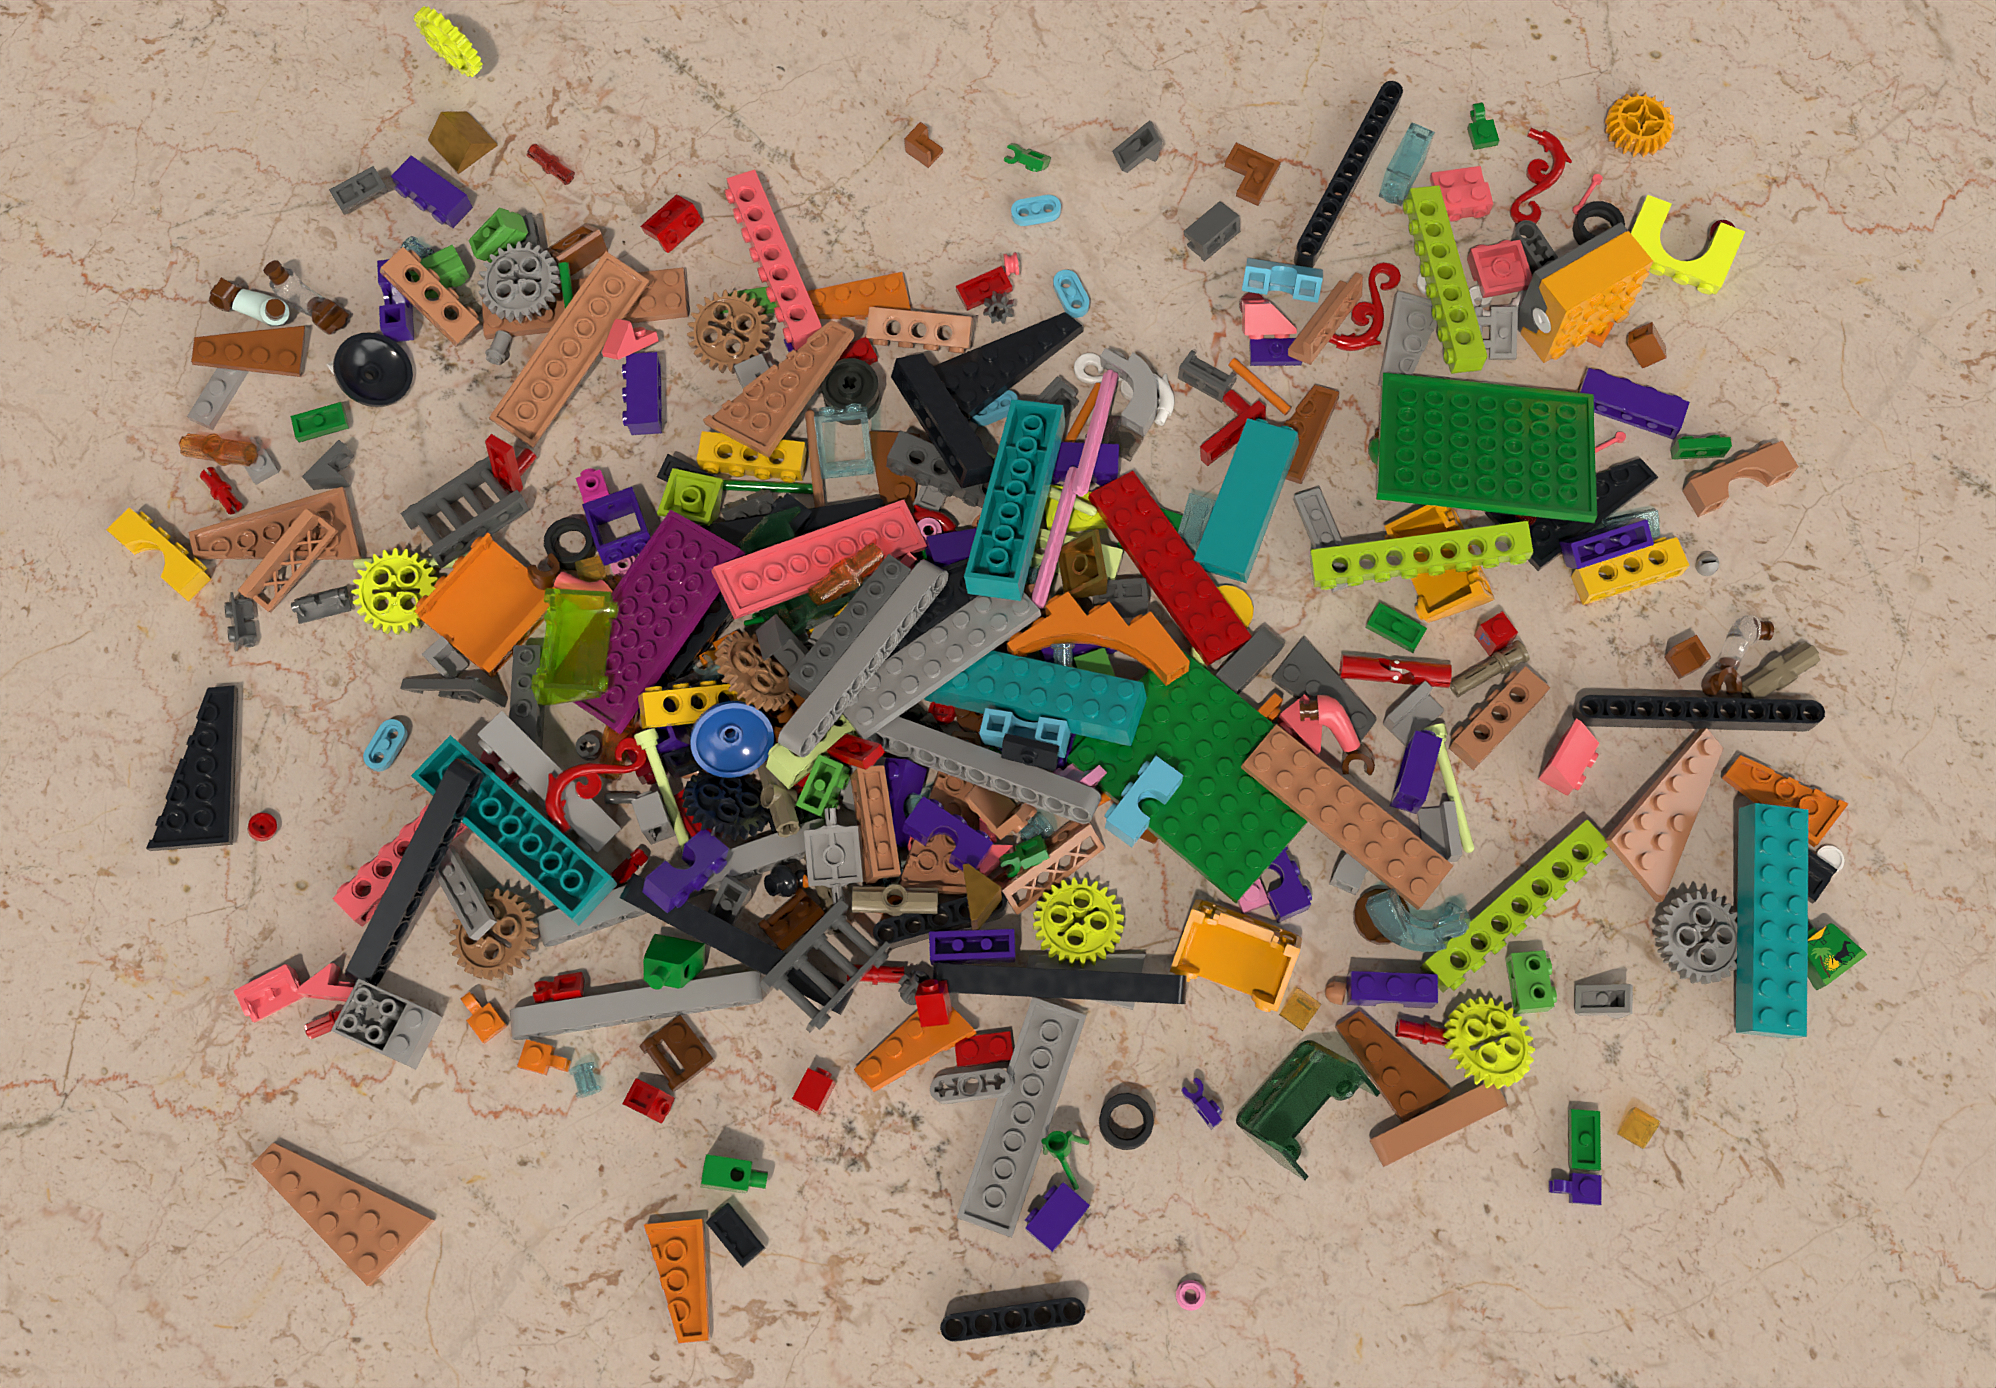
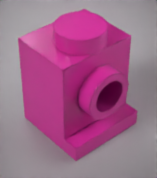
M594 468L585 469L580 473V477L575 478L584 503L610 494L600 469L596 471Z

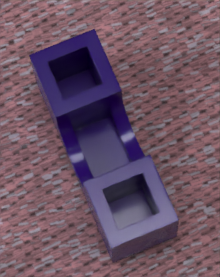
M389 259L378 260V284L382 289L385 304L379 306L380 329L384 336L395 342L414 340L413 305L380 273L381 267ZM407 272L405 277L408 281L412 282L411 274Z
M886 758L884 768L897 848L907 849L910 836L902 831L904 822L907 819L904 815L903 804L907 795H921L927 769L907 759Z
M924 796L904 822L902 830L924 846L928 844L932 837L939 834L952 838L956 847L951 853L949 863L963 871V864H970L978 870L993 845L990 837L981 830L975 831L967 825V822L957 814L951 815L944 810L943 805L937 800H929Z
M700 830L684 845L681 859L690 868L684 870L676 869L667 861H664L646 876L642 892L666 913H669L675 906L677 908L681 907L687 901L691 892L702 889L713 873L718 874L725 868L729 848L714 835L711 836L708 830Z
M1288 847L1267 868L1275 871L1281 879V886L1267 894L1269 906L1277 923L1307 911L1311 906L1310 901H1312L1310 890L1306 885L1302 886L1298 878L1300 871L1294 860L1290 861L1286 853Z
M1351 971L1346 977L1347 1005L1376 1006L1381 1003L1403 1004V1008L1432 1009L1438 1003V974Z

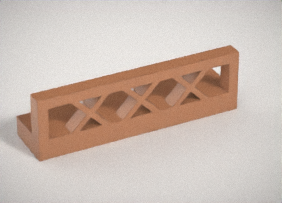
M1355 272L1348 283L1341 280L1337 283L1288 348V356L1309 365L1313 363L1362 297V274Z
M305 508L237 591L243 596L255 600L268 612H272L339 531L317 512ZM320 523L328 530V533L322 540H313L312 530ZM308 545L309 556L305 560L296 561V549L299 546ZM291 565L292 576L288 581H279L278 571L282 566ZM266 586H274L275 596L267 603L259 594Z
M884 765L871 766L866 770L856 768L850 776L857 825H861L866 885L875 884L878 879L898 877L901 874Z
M1071 820L1045 840L1049 859L1025 870L1021 866L1019 873L1013 877L1008 878L1006 871H1004L992 880L1001 887V892L1005 894L1007 902L1017 915L1041 898L1043 892H1049L1051 885H1058L1061 880L1066 879L1105 849L1090 823L1081 824ZM1090 837L1094 846L1086 852L1079 851L1081 842ZM1064 855L1071 856L1068 866L1064 869L1057 868L1060 858ZM1049 872L1047 882L1043 885H1035L1039 874ZM1021 888L1027 889L1026 897L1017 904L1012 895Z

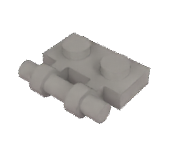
M1474 307L1481 334L1482 327H1490V340H1483L1485 349L1489 350V360H1516L1518 307H1491L1490 317H1483L1482 307Z

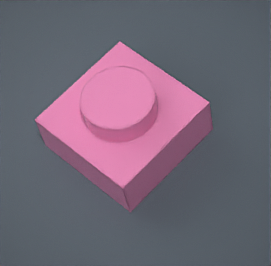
M1260 879L1238 901L1242 914L1269 905V900Z

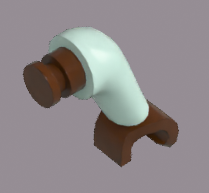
M222 277L210 292L209 303L224 312H229L232 308L271 327L281 326L288 320L289 308L282 300L263 293L243 289L241 285L233 284Z

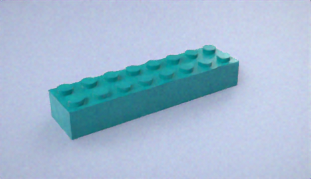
M1011 400L964 575L968 594L1021 601L1066 425L1063 405Z
M990 651L926 696L924 700L983 714L985 708L1012 712L1016 718L1027 722H1038L1039 717L1067 721L1070 732L1073 734L1131 746L1147 696L1143 682Z
M450 735L411 777L434 796L447 768L455 759L459 758L483 772V781L462 823L580 926L616 887V881Z
M1753 803L1739 808L1736 1033L1786 1039L1807 1037L1808 809Z

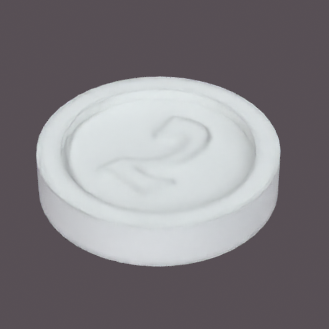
M1828 845L1816 852L1818 857L1836 868L1837 872L1844 866V855L1838 848Z

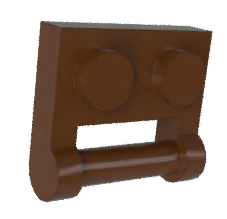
M800 887L795 896L768 919L765 920L763 918L758 923V926L784 951L817 923L825 913Z
M681 1015L656 1034L644 1040L639 1046L644 1054L648 1053L669 1081L667 1085L672 1092L681 1088L715 1061ZM663 1041L666 1043L685 1069L683 1073L679 1075L676 1073L657 1046Z

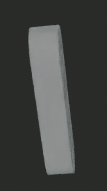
M1000 1068L936 1077L930 1085V1094L941 1104L1007 1096L1012 1091L1014 1082L1012 1076ZM1000 1076L1005 1080V1083L1001 1084V1089L998 1090L994 1085H986L983 1078L986 1077L985 1080L988 1083L997 1082ZM970 1079H977L979 1083L977 1091L973 1094H967L965 1092L966 1082ZM945 1083L949 1088L957 1087L960 1095L955 1090H948L943 1097L938 1090L942 1089Z

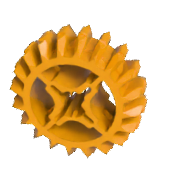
M1636 91L1632 96L1625 94L1622 99L1618 98L1614 105L1610 107L1605 119V134L1609 135V142H1616L1615 149L1623 148V154L1629 151L1632 152L1633 157L1637 153H1640L1643 158L1648 153L1653 156L1657 150L1661 151L1672 137L1671 134L1675 124H1673L1674 115L1670 114L1671 107H1663L1664 100L1658 102L1656 95L1650 98L1647 97L1646 92L1642 96H1639Z

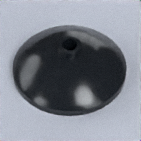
M370 332L355 334L347 338L339 346L333 359V372L337 384L348 397L362 405L369 407L392 405L403 398L410 388L413 372L409 357L399 344L384 335ZM365 374L372 375L373 379L366 378Z

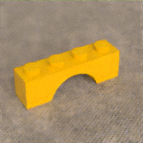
M129 507L106 530L134 555L147 550L163 552L165 564L160 577L189 602L211 580L204 572L207 567L197 558L191 561L186 557L189 552L178 542L174 545L168 541L171 536L160 526L155 530L151 526L153 521L145 513L140 511L137 514Z

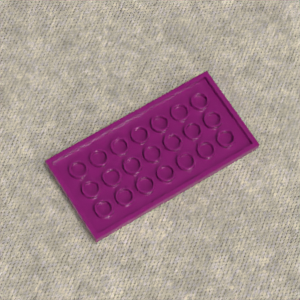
M670 509L553 676L548 686L621 734L639 709L638 696L645 693V688L655 686L721 591L711 572L713 567L743 557L746 554L738 547Z

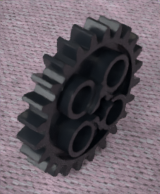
M699 770L698 775L693 774L690 781H687L682 795L684 800L682 807L688 808L686 816H694L692 823H701L700 830L702 831L707 828L711 829V836L717 832L720 833L722 839H725L726 835H730L733 841H736L738 835L744 840L747 839L748 834L755 837L758 831L762 832L764 827L767 826L771 812L770 809L764 808L761 805L762 791L760 789L762 784H753L754 777L747 779L743 778V776L726 778Z

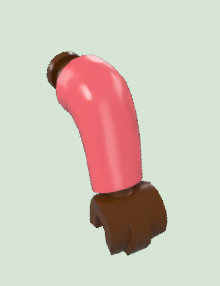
M552 553L547 556V564L551 570L543 572L536 565L530 564V566H527L528 577L536 588L551 590L554 586L572 600L597 610L602 608L622 579L620 575L615 574L612 577L613 580L608 579L604 582L599 579L596 582H587L564 571L560 573L559 562Z
M1317 695V700H1310L1309 704L1299 701L1300 721H1305V718H1310V721L1318 720L1319 725L1328 727L1337 739L1341 749L1344 751L1341 760L1343 775L1349 774V763L1352 760L1364 761V772L1369 776L1372 775L1375 768L1373 756L1366 746L1360 744L1344 707L1335 698L1327 695Z

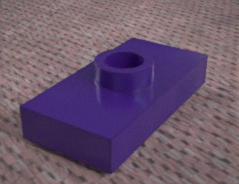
M1296 338L1250 339V366H1301L1302 361L1288 356V348Z

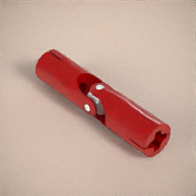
M1342 654L1339 677L1342 679L1391 682L1418 686L1426 681L1431 687L1449 688L1452 666L1451 664L1390 660ZM1402 669L1410 671L1402 675Z

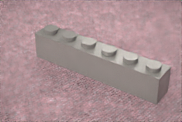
M501 711L477 734L481 739L478 744L489 755L494 752L501 759L498 764L509 775L514 771L521 778L517 783L528 794L534 791L541 798L538 803L546 810L545 799L548 789V774L552 773L556 778L563 771ZM572 781L565 787L561 797V801L566 800L563 808L566 813L564 817L571 827L567 832L570 833L574 830L581 837L577 842L587 852L593 849L597 853L621 828L592 799L585 800L578 797L575 792L576 783Z

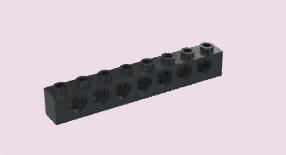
M786 493L784 497L779 496L771 506V513L766 518L762 517L757 522L754 528L756 531L750 538L746 537L738 548L746 555L760 551L759 544L764 539L772 540L771 546L799 537L815 518L813 512L789 493ZM783 518L789 520V524L785 529L780 530L776 528L778 520ZM721 591L714 599V601L721 602L720 610L716 613H710L709 608L699 621L704 623L703 631L699 634L691 632L684 642L687 644L686 652L682 655H675L665 671L676 680L690 673L700 660L699 655L711 647L713 642L732 621L733 615Z

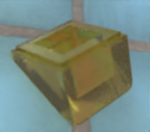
M600 556L575 562L579 579L587 582H596L599 579L604 582L608 580L605 566Z
M1297 988L1279 1015L1303 1031L1321 1006V1003L1300 988Z
M1633 1107L1629 1109L1617 1135L1644 1149L1661 1121L1639 1108Z

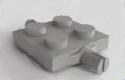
M836 808L824 809L826 826H822L819 829L804 830L808 885H823L832 888V904H836L840 899L844 902L843 886L866 881L861 825L843 826L837 824Z

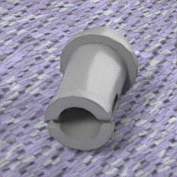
M501 330L496 331L490 349H487L485 352L488 362L500 365L501 362L505 361L506 357L504 354L512 339L510 334Z

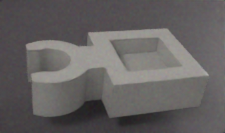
M250 437L252 446L249 449H244L240 443L237 444V449L246 457L241 462L252 481L257 485L279 473L268 452L264 448L260 450L259 443L253 437Z

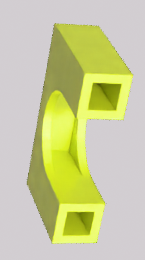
M1647 195L1630 233L1654 261L1649 272L1657 276H1669L1680 285L1689 284L1697 287V290L1707 295L1713 293L1716 295L1725 281L1745 231L1721 222L1714 232L1706 253L1702 257L1692 261L1674 259L1665 252L1660 241L1661 228L1672 203Z

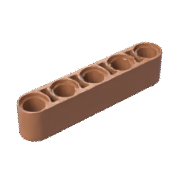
M1483 1084L1369 1141L1382 1166L1385 1167L1507 1107L1508 1104L1500 1089H1497L1494 1084L1489 1088H1486Z

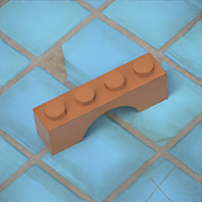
M1783 440L1775 444L1768 442L1760 446L1757 452L1752 454L1745 452L1737 456L1734 462L1729 464L1722 462L1714 466L1706 474L1702 472L1694 474L1688 479V484L1682 492L1697 517H1700L1723 506L1729 498L1728 486L1730 481L1738 478H1751L1769 487L1790 478L1799 466Z

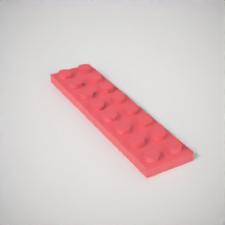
M901 500L713 567L711 572L735 620L874 569L883 562L888 554L898 560L905 557L908 552L914 554L924 550L927 545L905 501Z

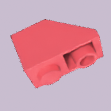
M1268 299L1242 300V332L1244 335H1248L1249 339H1263L1264 335H1274V338H1289L1290 334H1296V327Z
M1304 694L1280 713L1277 723L1279 727L1318 757L1321 752L1322 725H1319L1318 720L1310 721V718L1300 721L1299 701H1304V704H1309L1310 701Z

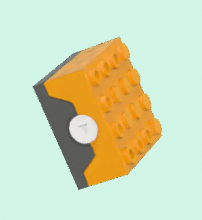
M1622 222L1534 272L1518 312L1517 330L1521 332L1520 334L1543 363L1552 358L1553 360L1559 359L1569 348L1573 346L1577 348L1584 344L1588 339L1586 335L1594 333L1598 336L1609 327L1608 322L1611 321L1618 324L1629 316V310L1636 302L1635 298L1642 290V284L1649 276V270L1654 261L1632 234L1627 231Z

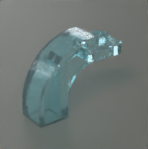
M1395 889L1369 897L1365 906L1374 925L1387 939L1403 948L1420 952L1446 949L1449 940L1448 936L1455 938L1466 933L1471 920L1466 909L1435 920L1417 918L1404 908Z

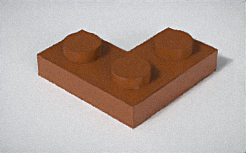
M1236 142L1225 161L1224 167L1245 176L1236 192V197L1259 206L1276 176L1281 162Z

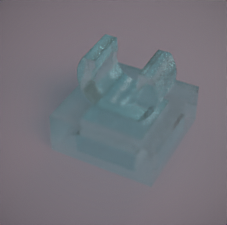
M703 654L702 657L707 661L706 668L699 669L695 664L692 668L697 674H700L699 680L701 682L715 681L721 675L717 673L721 666L715 664L711 657Z

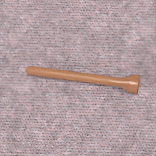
M807 410L805 420L814 506L816 508L825 506L816 416L813 410Z

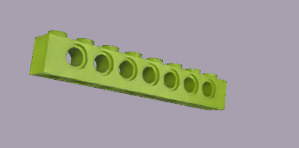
M1440 186L1410 188L1407 198L1403 201V211L1405 215L1408 214L1409 233L1414 236L1415 255L1420 258V273L1426 280V295L1428 299H1431L1432 317L1438 324V339L1444 346V361L1449 365L1451 374L1481 371L1488 356Z
M1528 521L1312 549L1310 550L1309 558L1314 587H1320L1321 590L1336 588L1337 584L1347 583L1348 586H1358L1368 580L1382 583L1390 581L1391 577L1401 576L1402 579H1412L1421 573L1436 576L1444 574L1445 570L1456 569V572H1466L1474 566L1482 565L1483 568L1489 569L1498 567L1499 563L1510 562V565H1519L1526 563L1527 559H1530L1533 554ZM1499 541L1504 542L1509 550L1500 551L1496 548L1495 543ZM1468 546H1478L1481 549V554H1471ZM1441 550H1452L1454 557L1449 559L1443 557ZM1422 552L1427 556L1428 560L1418 562L1413 554ZM1396 556L1401 563L1393 566L1387 562L1386 558ZM1363 559H1368L1373 563L1374 567L1364 569L1360 566L1359 562ZM1335 563H1342L1346 566L1347 570L1343 573H1338L1333 570L1332 566Z
M1588 820L1583 822L1425 961L1420 967L1425 974H1438V988L1443 993L1448 988L1455 991L1466 981L1463 977L1470 969L1473 973L1479 970L1486 963L1483 957L1490 951L1494 955L1507 945L1504 939L1509 934L1516 937L1527 927L1524 923L1527 918L1532 915L1536 919L1547 909L1544 903L1551 897L1554 901L1558 900L1568 891L1565 885L1570 880L1576 884L1588 873L1584 869L1588 864L1592 862L1596 866L1608 855L1604 851L1609 847L1605 842L1606 838ZM1572 849L1579 850L1583 854V860L1576 859L1572 854ZM1552 867L1560 868L1563 871V878L1556 877L1552 872ZM1533 884H1537L1543 889V896L1536 895L1533 892ZM1512 902L1520 903L1524 912L1522 914L1516 913L1512 909ZM1491 920L1500 921L1503 925V931L1498 932L1494 930ZM1471 938L1480 939L1483 943V949H1475L1471 945ZM1450 956H1458L1463 962V967H1454L1450 962Z

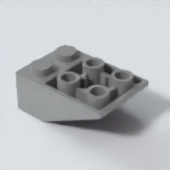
M358 979L331 1031L416 1070L442 1017L417 1004Z

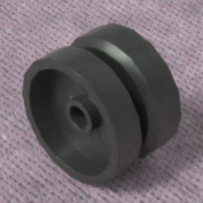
M856 358L839 360L821 383L825 407L829 415L837 422L845 425H860L869 421L877 413L880 406L878 377L874 369L865 361Z

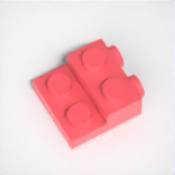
M1481 166L1431 173V186H1440L1449 221L1454 222L1468 217L1481 218L1490 214L1493 200L1489 184L1484 182Z
M1504 240L1489 246L1483 244L1470 250L1467 261L1473 280L1478 281L1483 298L1528 289L1532 274L1521 240Z

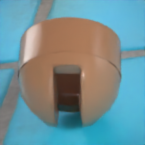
M1339 981L1329 983L1325 991L1328 1001L1333 1004L1343 1005L1347 983Z

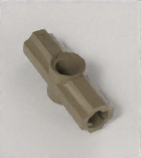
M1805 642L1785 656H1778L1761 668L1760 672L1742 682L1741 695L1743 698L1763 699L1775 690L1780 691L1795 681L1798 675L1806 672L1821 661L1819 652L1813 645Z
M764 762L757 768L763 786L760 798L761 805L764 808L770 809L778 836L787 838L790 835L797 834L801 829L795 811L797 792L793 788L788 789L766 767L767 762Z
M892 884L888 887L853 886L852 912L888 913L892 916H900L903 913L937 914L938 888L902 887L898 884ZM893 895H898L903 899L898 905L888 903V899Z

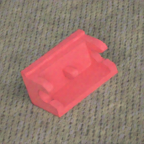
M287 964L234 990V994L245 1016H250L254 1023L304 998V996L297 993L298 987L302 984L296 970Z

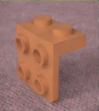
M974 785L965 796L969 808L979 815L986 823L988 829L996 834L1000 840L1011 831L1015 833L1021 831L1028 824V820L1037 813V809L1032 805L1023 802L1015 805L1009 797L978 785Z

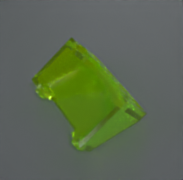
M546 588L544 602L549 603L550 607H548L547 614L544 616L546 630L540 668H537V675H533L531 683L538 705L551 706L601 698L602 693L608 690V676H605L612 619L617 618L618 603L613 602L611 592Z

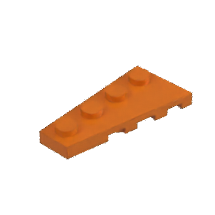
M902 272L807 291L818 319L855 317V320H865V317H868L869 307L911 311Z
M1742 755L1734 761L1722 777L1724 781L1754 803L1808 809V843L1813 847L1820 843L1849 804L1840 799L1837 801L1826 796L1825 792L1816 788L1813 790L1801 785L1798 780L1791 777H1783L1775 773L1773 769Z
M953 1007L948 1025L921 1027L918 1011H916L855 1067L854 1071L873 1092H876L905 1075L909 1069L918 1064L920 1066L930 1061V1057L943 1050L951 1049L956 1046L955 1043L965 1037L970 1038L977 1033Z
M704 1219L644 1224L678 1343L710 1341Z

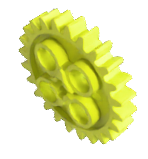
M423 6L414 15L415 18L413 20L417 23L416 27L420 29V34L425 36V41L438 53L439 57H443L447 64L450 63L455 70H459L462 75L465 74L467 77L475 76L482 69L481 58L477 55L478 52L471 47L472 43L463 33L458 31L457 26H453L449 19L446 20L442 13L438 14L434 8L431 10L429 6Z
M394 548L392 555L383 550V558L381 559L373 554L374 563L371 564L364 561L367 567L366 571L357 570L362 578L353 580L359 586V589L351 591L352 594L359 596L358 599L353 601V604L362 606L357 613L360 616L366 615L364 622L367 624L373 622L372 627L375 630H379L383 625L382 629L386 634L390 632L391 628H393L396 635L400 634L401 628L409 634L411 633L410 625L420 629L419 621L421 619L415 613L417 609L416 604L424 595L429 596L436 589L434 585L439 578L431 577L435 574L436 570L433 567L427 568L429 562L426 559L420 561L421 556L418 553L411 557L408 549H405L402 555L397 548ZM414 572L416 574L415 580L410 584H405L406 575ZM388 573V581L385 584L379 585L378 578L380 575ZM397 587H399L403 591L397 592L396 597L390 593L397 591ZM420 589L419 593L404 592ZM374 590L389 591L384 593L373 594ZM414 598L416 600L414 608L405 610L406 601ZM388 599V607L383 611H379V602Z
M1073 877L1071 885H1067L1064 880H1061L1060 889L1055 885H1051L1052 895L1043 892L1042 898L1045 902L1037 901L1036 908L1040 911L1033 913V918L1038 920L1033 923V930H1038L1039 932L1035 934V939L1044 940L1041 943V950L1050 948L1049 958L1054 957L1056 954L1059 955L1058 964H1062L1065 959H1069L1070 967H1073L1075 961H1079L1080 966L1084 968L1085 960H1089L1094 966L1096 965L1097 956L1102 960H1106L1105 950L1113 953L1115 947L1112 943H1120L1121 937L1118 934L1123 933L1124 926L1119 923L1124 921V915L1117 913L1121 911V904L1112 905L1116 900L1115 894L1107 897L1108 887H1104L1099 891L1097 889L1098 881H1095L1092 886H1088L1087 878L1083 879L1082 884H1078L1076 878ZM1077 900H1085L1089 905L1085 908H1079L1074 903ZM1095 908L1099 909V911L1091 913ZM1055 915H1062L1066 920L1063 923H1055L1051 918ZM1075 919H1076L1078 922H1081L1082 920H1084V921H1083V925H1080L1079 923H1075V924L1073 925V921H1074ZM1099 921L1105 927L1101 930H1096L1091 927V924ZM1066 931V933L1063 936L1057 935L1058 933H1063ZM1079 937L1082 943L1080 945H1072L1068 942V939Z
M1478 997L1475 1001L1470 998L1464 1004H1459L1449 1014L1448 1017L1450 1019L1444 1024L1448 1030L1443 1034V1037L1450 1040L1444 1047L1453 1050V1053L1448 1058L1458 1060L1455 1068H1464L1466 1070L1465 1078L1472 1074L1474 1076V1084L1477 1085L1480 1081L1484 1080L1486 1088L1494 1084L1497 1089H1500L1504 1085L1510 1087L1513 1083H1517L1530 1071L1529 1065L1534 1062L1530 1055L1535 1051V1048L1528 1045L1534 1038L1525 1035L1529 1026H1521L1519 1024L1522 1016L1514 1018L1512 1016L1513 1008L1505 1011L1504 1003L1501 1001L1495 1006L1491 997L1486 1002H1484L1482 997ZM1505 1034L1509 1036V1037H1505V1038L1503 1037V1038H1501V1039L1498 1040L1496 1043L1493 1041V1040L1497 1039L1499 1036H1502V1035H1505ZM1482 1042L1485 1044L1481 1046L1479 1049L1473 1051L1469 1049L1479 1046Z

